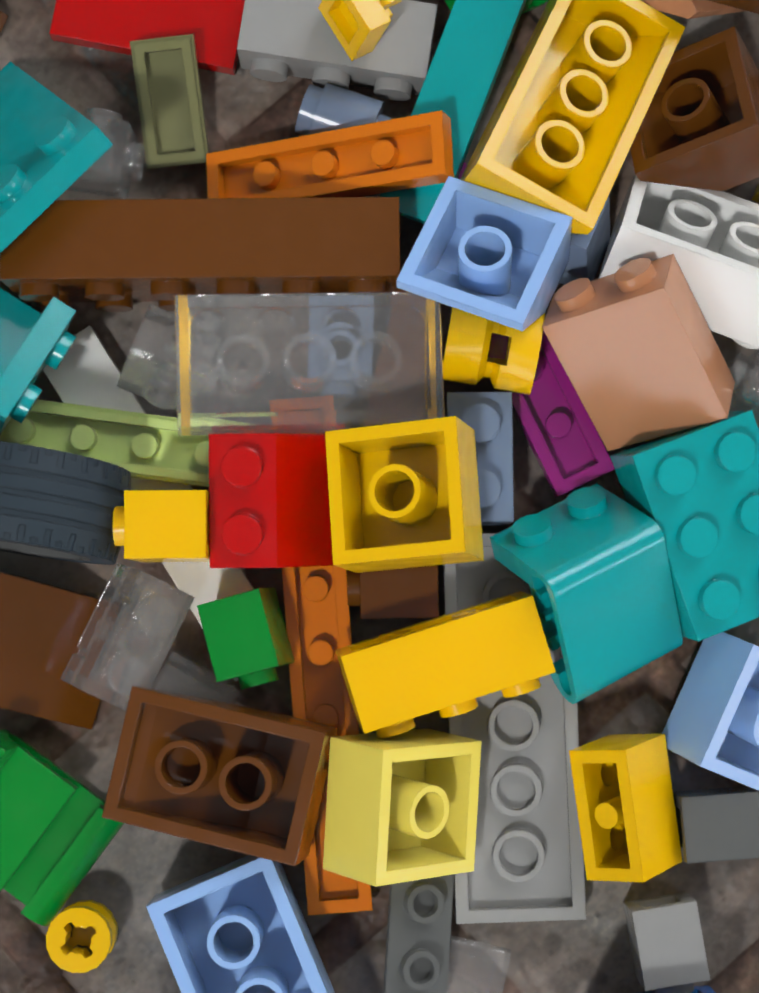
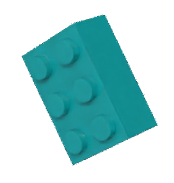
M729 411L728 418L657 437L610 455L626 502L651 517L663 533L682 637L699 642L759 618V428L753 411Z

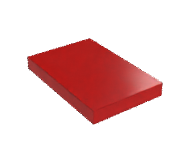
M56 0L49 34L53 41L131 56L130 41L193 34L199 69L235 75L238 61L237 45L245 0Z

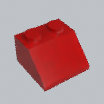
M209 434L210 568L334 566L325 434Z

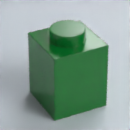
M258 588L197 605L216 682L238 678L240 690L279 680L275 667L295 662L275 588Z

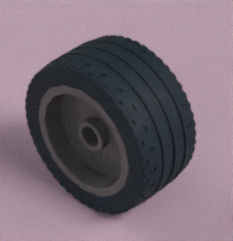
M0 441V551L79 563L116 564L121 546L114 545L113 511L116 506H124V490H130L131 488L130 471L112 463L78 454Z

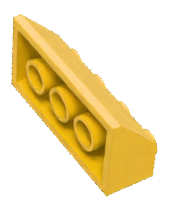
M549 0L460 180L573 217L571 233L588 235L598 220L685 30V26L641 0Z

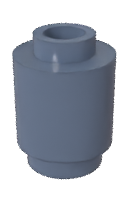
M329 83L324 88L310 84L298 113L295 133L310 135L391 120L392 118L382 115L385 105L383 101Z

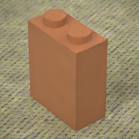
M674 254L653 261L649 258L635 259L623 265L614 274L590 281L588 278H579L565 284L554 293L542 328L607 451L728 418L735 380Z

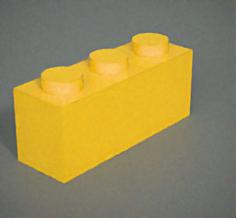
M522 591L335 650L357 723L364 734L376 730L378 738L392 737L415 728V717L439 710L441 718L467 713L479 706L476 698L499 690L502 691V695L505 698L529 693L541 687L540 677L556 672L534 597Z

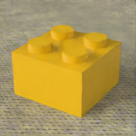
M457 416L325 431L334 566L355 573L484 561L475 430Z

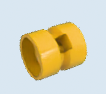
M452 307L440 380L476 385L483 377L490 378L494 389L530 395L537 369L545 313L522 332ZM492 333L509 336L505 359L488 357Z

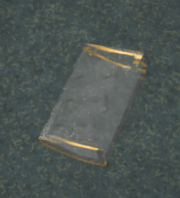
M411 292L175 295L178 436L222 433H325V431L445 417L441 309L439 302Z

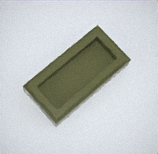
M188 34L130 41L147 169L205 163L206 154L209 153L194 35Z

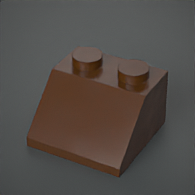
M735 26L674 52L630 147L634 171L640 181L723 192L759 178V70Z

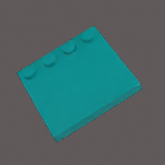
M11 61L0 71V253L113 146L111 141L93 122Z

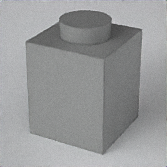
M680 892L623 902L635 975L645 991L655 990V993H691L694 991L693 983L710 980L697 901L687 892Z

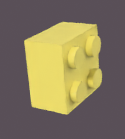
M433 729L409 730L387 738H378L376 733L330 737L323 869L375 887L474 871L482 741Z

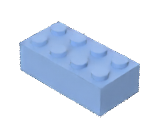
M247 855L156 894L146 906L181 993H335L285 870L280 862Z

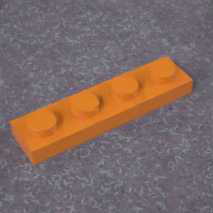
M443 110L207 153V199L363 197L445 183L448 176L454 177L451 118Z

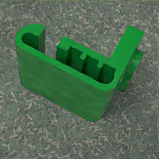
M3 729L0 730V893L4 889L26 905L21 911V914L42 926H49L124 823L102 818L105 805L103 799L20 737Z

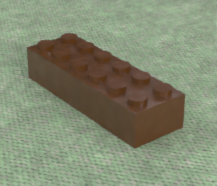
M399 197L55 200L0 253V280L25 303H31V308L38 312H44L53 296L70 306V302H95V309L105 312L133 310V302L158 301V309L178 311V298L188 299V311L196 309V301H222V309L250 311L259 309L260 301L285 300V308L291 310H309V302H323V300H348V303L374 304V309H382L386 307V299H394L398 290L396 280L400 274Z

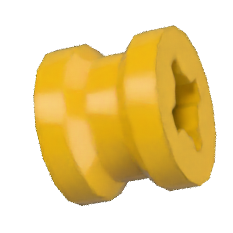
M79 900L68 905L50 923L46 934V949L51 960L59 968L71 973H86L97 968L113 950L118 938V926L113 913L104 904L94 900ZM76 945L88 946L91 952L87 948H80Z

